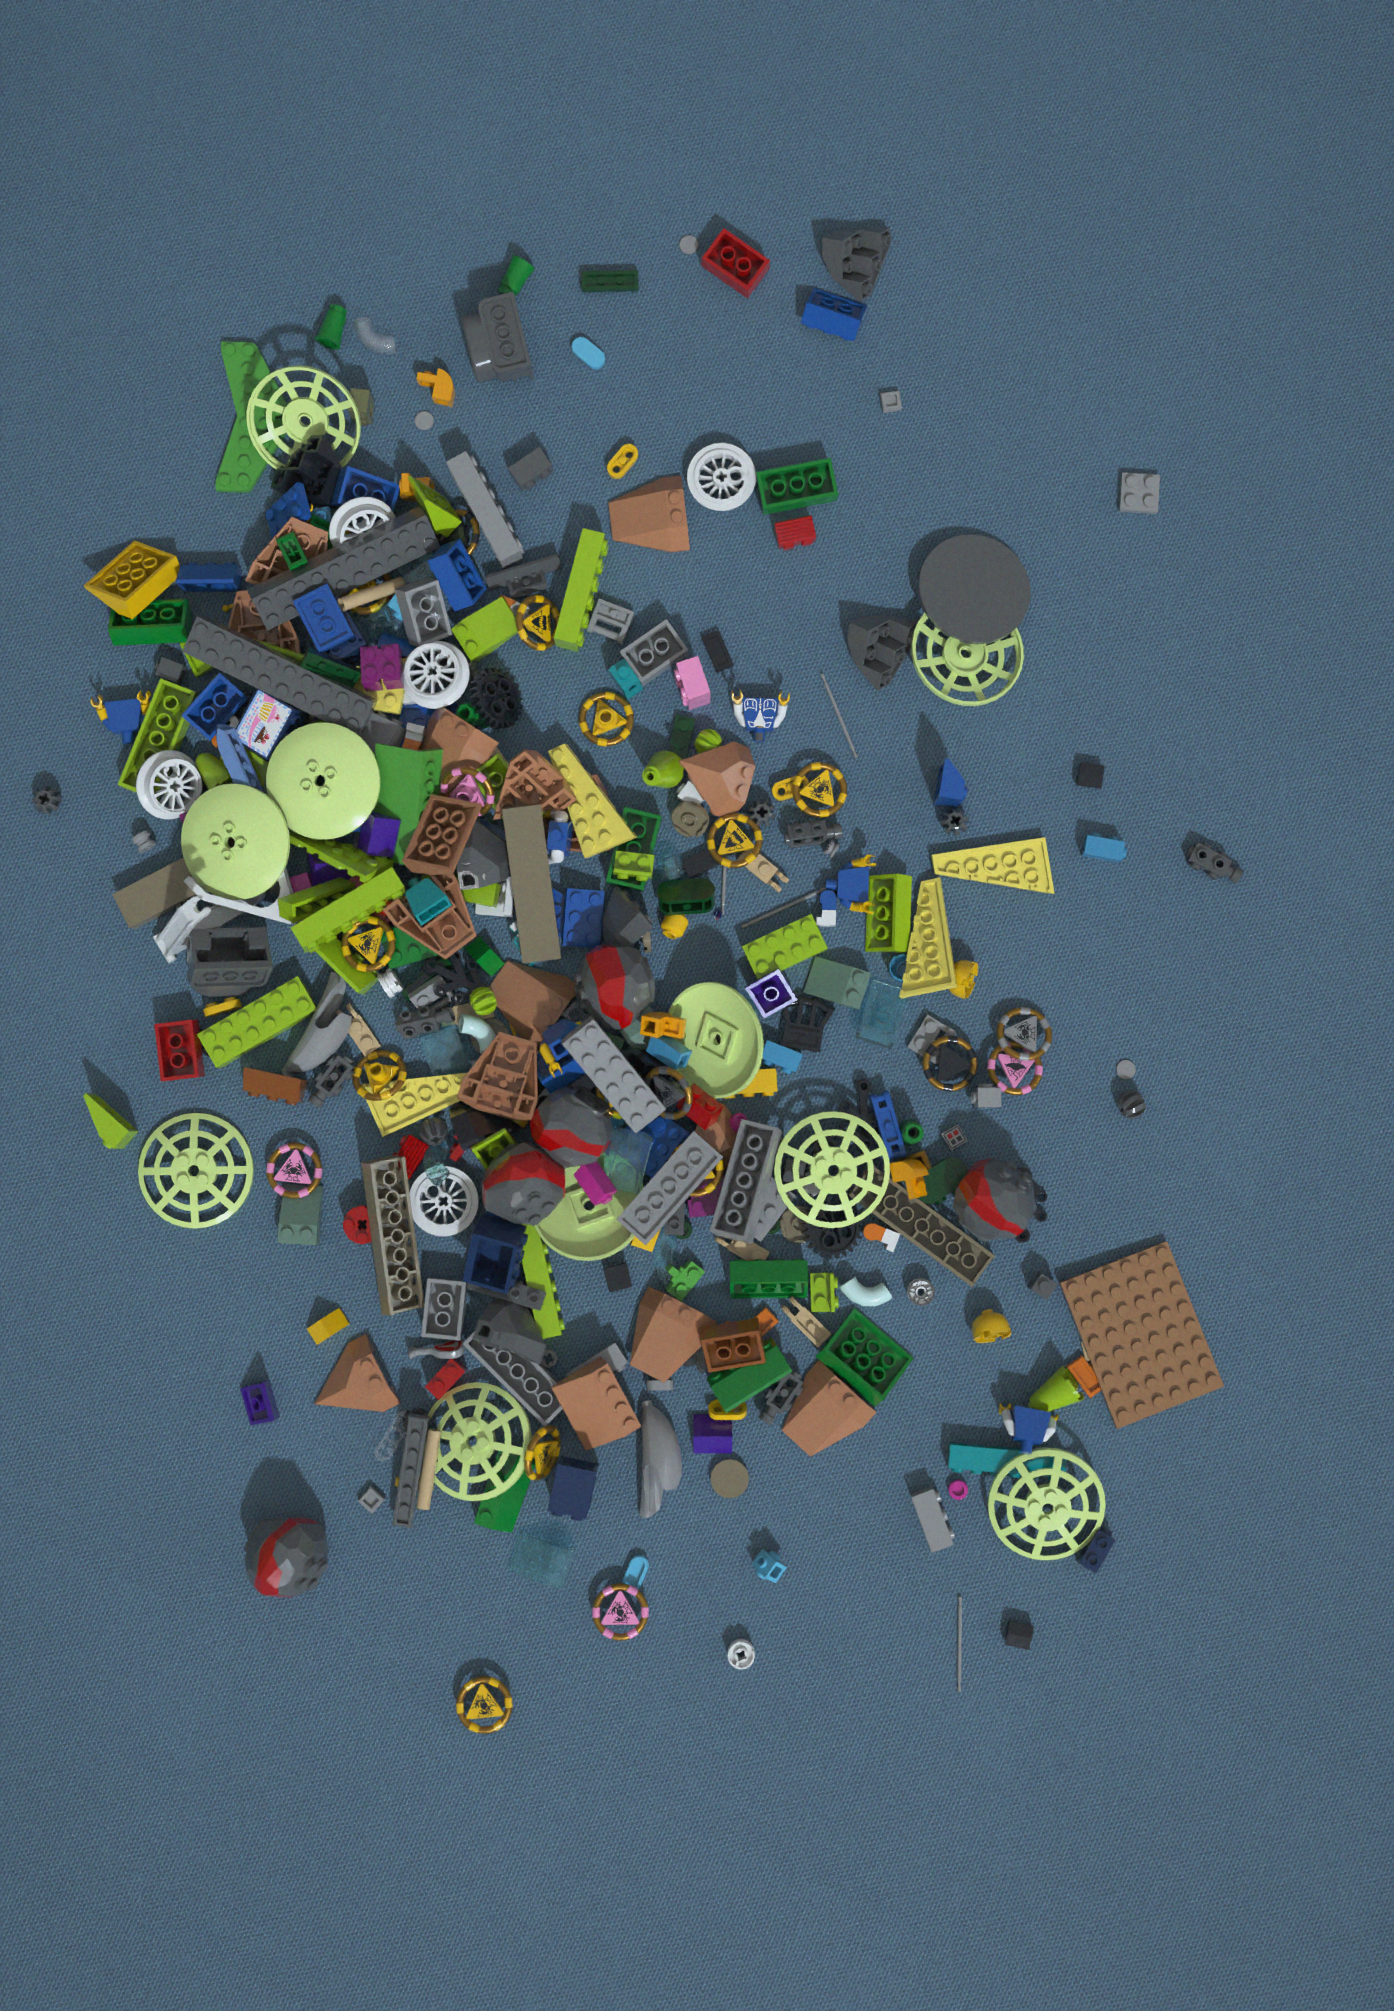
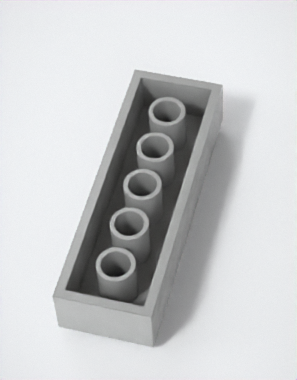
M465 451L446 461L450 474L472 514L476 517L479 527L502 569H508L523 561V547L518 538H513L515 537L514 530L509 521L505 523V514L500 505L496 506V498L491 488L487 489V481L483 473L479 472L473 455L469 456Z
M592 1016L561 1039L563 1046L635 1134L666 1110L664 1104Z
M741 1119L711 1224V1233L752 1244L772 1175L775 1156L783 1135L779 1128Z
M473 1333L463 1345L543 1426H546L563 1409L551 1386L559 1381L542 1364L523 1360L516 1353L482 1345L473 1339Z

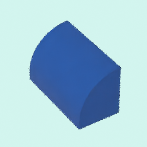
M386 632L381 635L377 644L379 649H381V645L399 644L403 658H407L417 648V646L409 644L407 639Z

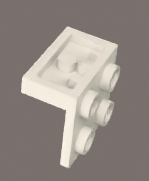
M511 877L498 882L501 885L497 908L476 904L475 913L477 915L514 916L515 903Z

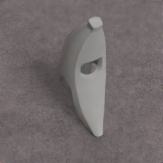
M331 971L323 996L304 1035L287 1060L285 1067L281 1069L285 1076L313 1069L325 1062L340 1047L350 1030L351 1015L340 1013L335 1018L346 990L344 979L336 971Z
M646 1400L642 1403L643 1463L639 1515L644 1518H649L660 1509L663 1489H676L682 1474L681 1452L676 1433L664 1414L653 1406L652 1400Z

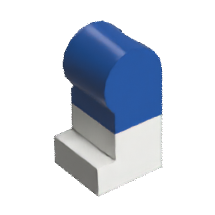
M825 890L819 897V903L822 906L821 917H816V924L823 927H835L836 895L830 890Z

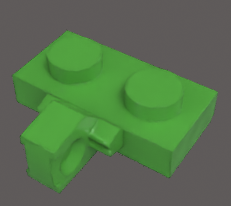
M690 1259L683 1267L680 1266L678 1269L669 1263L665 1270L672 1277L670 1278L671 1282L665 1289L682 1302L705 1271Z

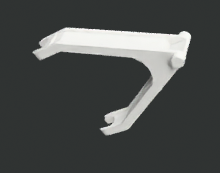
M286 867L278 879L280 885L279 897L273 904L264 908L212 895L193 877L188 876L184 880L185 884L197 895H202L203 901L291 925H296L302 921L292 923L279 917L278 898L293 894Z
M265 892L253 898L234 901L255 906L265 898ZM202 895L194 896L176 911L164 930L153 936V939L167 962L172 963L177 959L175 955L187 948L190 940L189 933L192 929L222 927L245 912L218 904L210 908H204L200 912L196 908V903L203 897Z

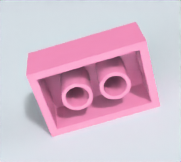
M696 656L676 663L674 679L677 688H680L683 706H688V709L692 710L710 704V689L699 657Z

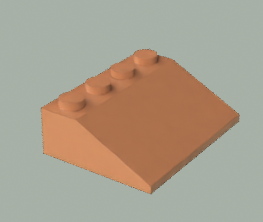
M431 794L402 862L411 872L418 874L438 875L453 873L482 805L480 803Z
M601 1356L551 1386L586 1451L623 1438L641 1427L612 1370Z

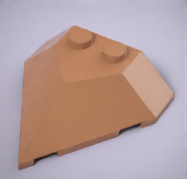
M730 742L724 746L715 747L695 754L692 757L678 760L680 765L686 769L689 774L687 776L701 798L709 805L712 815L722 817L727 814L737 813L746 803L756 767L749 747L737 742Z
M524 749L510 760L493 820L501 819V816H503L502 809L541 804L542 813L548 810L562 811L576 801L577 798L564 776L538 751Z
M721 1104L724 1107L717 1121L707 1130H704L697 1124L695 1132L723 1156V1171H727L737 1132L731 1128L729 1123L732 1114L725 1105ZM716 1166L712 1170L713 1173H716Z
M367 1334L348 1343L315 1404L384 1412L401 1403L393 1386H389L373 1354L375 1350Z

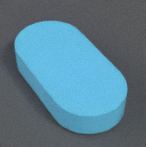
M578 337L573 341L572 351L574 355L587 366L595 370L604 366V353L588 339Z
M638 1554L631 1558L622 1583L640 1589L649 1567L648 1559L644 1555Z

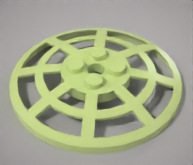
M302 365L286 366L277 369L259 382L248 402L247 427L252 443L261 457L276 470L281 465L284 467L286 465L280 463L265 449L263 443L271 439L291 456L298 448L301 449L302 444H307V439L311 435L331 434L336 437V440L331 445L333 451L339 446L341 441L351 445L350 451L339 462L341 467L347 465L358 447L361 435V421L356 403L341 382L320 369ZM297 370L316 373L314 383L309 381L290 382L285 372ZM278 376L283 386L272 395L269 401L258 398L263 387L272 378ZM323 377L337 385L348 400L338 402L331 392L321 386ZM294 387L312 388L310 397H299ZM285 391L288 392L292 399L286 407L275 403L278 397ZM319 391L326 395L334 405L324 408L317 401ZM255 406L267 409L266 423L269 432L258 436L255 427ZM351 407L356 421L354 438L344 433L345 417L343 410ZM273 411L283 414L282 426L274 428L272 420ZM338 413L339 430L329 425L328 415ZM301 417H308L310 425L303 424ZM287 433L295 440L293 449L287 446L279 438V435Z
M925 613L923 614L913 632L911 656L918 676L934 694L953 704L979 706L999 699L1012 688L1020 675L1024 660L1023 643L1017 628L1010 633L1011 638L1003 641L998 640L990 645L967 644L951 636L946 640L938 635L940 631L936 627L934 630H931L924 624L928 617ZM921 631L929 637L926 647L927 659L917 660L916 643L918 634ZM934 641L943 647L941 657H932ZM1015 645L1016 663L1014 672L1011 674L1002 670L1004 665V648ZM961 650H967L970 657L964 658L961 655ZM990 652H998L997 667L987 663ZM945 664L951 671L947 679L939 673L936 665ZM930 666L933 674L944 684L941 692L926 679L920 668ZM982 669L992 674L985 682L978 683L976 674ZM957 676L968 677L971 686H960L954 684ZM997 677L1009 681L1000 692L990 698H985L982 689L991 685ZM951 688L962 692L974 691L978 701H962L947 695Z
M820 1112L802 1119L786 1133L775 1156L774 1179L782 1201L797 1217L819 1227H844L864 1219L880 1203L889 1183L890 1163L887 1149L882 1139L865 1121L844 1112ZM835 1117L850 1120L846 1131L836 1129L823 1131L818 1120ZM811 1123L815 1134L806 1139L798 1150L788 1146L790 1139L796 1132ZM857 1124L865 1128L873 1136L879 1148L869 1152L865 1144L854 1135ZM836 1135L844 1137L840 1148L829 1147L825 1136ZM818 1139L822 1150L817 1152L814 1157L804 1153L807 1147ZM851 1140L860 1147L864 1153L863 1155L853 1158L847 1152ZM787 1153L795 1157L792 1168L794 1181L783 1185L781 1180V1161L783 1154ZM883 1155L885 1173L882 1187L872 1184L874 1174L872 1159ZM800 1160L810 1164V1175L801 1179L799 1178ZM865 1162L868 1164L867 1180L856 1176L857 1166ZM831 1165L838 1167V1173L834 1176L828 1173V1168ZM814 1183L820 1189L816 1200L806 1193L803 1186ZM852 1184L862 1187L861 1192L849 1201L846 1190ZM797 1189L800 1195L809 1204L813 1205L808 1216L793 1205L786 1192ZM868 1190L878 1194L868 1209L854 1217L851 1206L858 1203ZM829 1193L838 1194L842 1204L826 1205L823 1202ZM820 1209L826 1211L844 1210L847 1220L842 1222H823L815 1218Z
M183 1114L163 1123L146 1141L139 1159V1184L149 1206L164 1220L185 1228L209 1227L231 1217L245 1202L250 1193L254 1178L253 1156L243 1135L229 1122L210 1114ZM191 1119L190 1131L179 1133L170 1139L162 1133L165 1128L176 1122ZM199 1119L215 1122L226 1128L228 1132L219 1139L211 1133L198 1131ZM190 1136V1148L180 1152L173 1145L174 1142ZM198 1136L207 1138L215 1144L208 1151L198 1148ZM233 1137L238 1140L243 1149L246 1166H234L232 1154L226 1146ZM157 1138L163 1146L157 1154L154 1167H144L146 1153L153 1140ZM220 1149L226 1156L228 1166L217 1165L214 1155ZM166 1150H168L174 1156L171 1167H160L162 1157ZM192 1165H196L199 1168L197 1176H192L189 1172ZM218 1174H228L226 1184L223 1190L220 1191L213 1184ZM246 1174L243 1191L234 1204L226 1195L233 1184L234 1175ZM144 1175H154L156 1186L163 1196L157 1204L152 1201L147 1192ZM160 1175H171L175 1185L168 1192H166L162 1185ZM180 1190L189 1193L190 1205L180 1203L173 1199V1197ZM208 1190L215 1197L207 1203L198 1205V1193ZM219 1202L229 1209L215 1219L199 1222V1211L211 1208ZM170 1203L179 1209L190 1211L191 1222L174 1219L162 1210Z
M479 1382L457 1386L437 1400L427 1416L432 1418L435 1410L446 1400L449 1410L441 1418L435 1430L441 1431L440 1438L449 1440L451 1451L443 1457L439 1442L435 1474L443 1468L451 1477L459 1480V1493L446 1487L436 1476H434V1483L442 1491L461 1500H488L507 1491L522 1475L525 1469L524 1458L526 1449L532 1439L529 1419L518 1400L501 1387ZM481 1388L478 1400H466L456 1404L452 1396L456 1392L465 1389ZM489 1390L503 1396L513 1406V1409L503 1414L496 1406L486 1402ZM475 1405L473 1417L463 1419L459 1409ZM485 1407L492 1411L498 1418L491 1423L481 1419L483 1408ZM453 1415L457 1424L452 1432L443 1431L442 1429L446 1421ZM517 1415L523 1429V1447L511 1445L512 1437L508 1421ZM501 1425L505 1433V1444L496 1442L494 1430ZM474 1435L477 1442L471 1447L469 1445V1438ZM494 1450L502 1451L501 1458L492 1467L488 1459ZM509 1453L521 1455L516 1469L503 1483L497 1472L504 1466ZM454 1458L463 1463L461 1475L447 1465ZM481 1464L486 1472L479 1476L469 1477L470 1465ZM490 1478L496 1486V1489L487 1493L467 1494L468 1483L481 1482Z
M1058 1448L1032 1449V1454L1021 1453L1013 1457L998 1471L992 1481L988 1495V1513L997 1536L1014 1552L1037 1560H1056L1068 1557L1081 1550L1091 1541L1096 1531L1101 1527L1105 1514V1494L1096 1472L1081 1457ZM1036 1457H1054L1053 1468H1042L1028 1472L1022 1463ZM1062 1459L1070 1460L1079 1465L1089 1476L1079 1482L1071 1474L1061 1470ZM1016 1467L1022 1477L1013 1485L1009 1495L997 1492L1004 1477ZM1051 1475L1050 1484L1037 1486L1033 1478L1038 1476ZM1059 1477L1068 1480L1075 1487L1065 1492L1058 1486ZM1093 1482L1099 1494V1512L1089 1511L1088 1498L1084 1490ZM1026 1483L1031 1491L1027 1494L1025 1500L1016 1498L1015 1495L1018 1490ZM1079 1493L1083 1502V1511L1072 1509L1070 1502ZM995 1500L1007 1503L1006 1510L1010 1526L1003 1529L999 1528L995 1517ZM1045 1504H1052V1510L1048 1512L1042 1510ZM1013 1505L1024 1508L1026 1516L1024 1519L1015 1522ZM1069 1518H1080L1077 1526L1069 1533L1064 1526ZM1086 1519L1097 1520L1091 1534L1078 1545L1073 1537L1083 1528ZM1031 1524L1036 1529H1039L1037 1538L1028 1536L1021 1529ZM1058 1530L1062 1535L1060 1539L1044 1541L1047 1531ZM1016 1532L1022 1539L1034 1544L1032 1553L1017 1548L1005 1536ZM1067 1542L1071 1548L1059 1554L1040 1555L1042 1546H1056Z

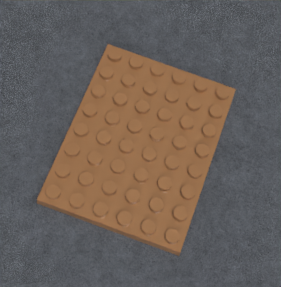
M1167 1241L1059 1282L1116 1429L1224 1387Z

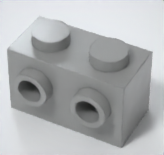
M978 1084V1088H974L973 1092H970V1103L974 1105V1108L1001 1107V1088H992V1084Z

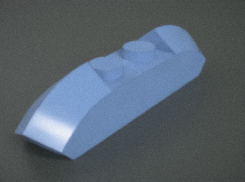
M217 724V747L233 784L248 785L264 793L236 729L230 725Z

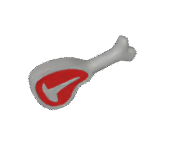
M463 1339L460 1341L449 1340L432 1347L416 1348L411 1346L408 1349V1357L412 1359L419 1355L432 1354L442 1359L458 1358L465 1351Z

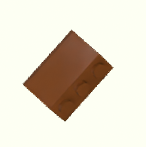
M244 1067L243 1090L248 1091L249 1096L259 1097L260 1094L267 1095V1099L272 1101H278V1098L286 1099V1104L296 1106L297 1102L303 1103L308 1080Z
M758 1318L701 1327V1344L708 1373L766 1363Z

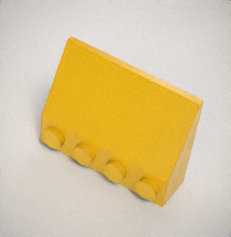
M134 540L84 584V587L118 614L133 619L176 580L180 565L175 555Z

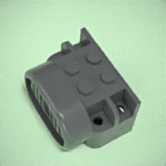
M513 292L485 298L480 301L477 312L462 315V326L477 382L481 383L493 379L500 381L513 379L514 382H517V378L529 375L531 381L535 380Z
M214 927L209 929H192L189 933L190 940L187 944V979L190 986L196 992L211 997L239 996L246 994L253 987H260L268 982L273 965L266 927Z

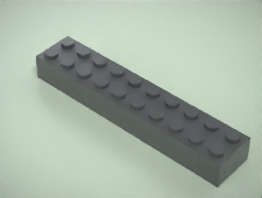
M419 506L307 560L308 562L292 570L288 569L247 589L268 631L299 616L293 601L328 584L333 595L337 594L340 596L439 548L440 545L425 512Z
M205 615L196 617L182 651L325 722L346 727L359 736L363 735L378 701L355 688L300 667L299 661Z

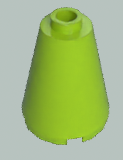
M667 750L655 753L643 770V781L647 785L666 789L678 785L683 779L684 767L678 762L681 758L676 753Z
M208 752L197 756L195 766L208 790L224 784H233L229 771L222 760Z
M1063 1365L1029 1398L1030 1402L1028 1405L1031 1409L1050 1412L1080 1402L1085 1397L1082 1391L1078 1392L1079 1385Z

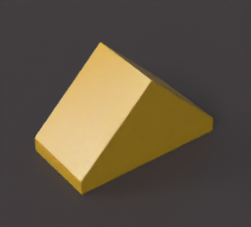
M338 1308L311 1325L307 1330L316 1345H318L350 1323L342 1310Z

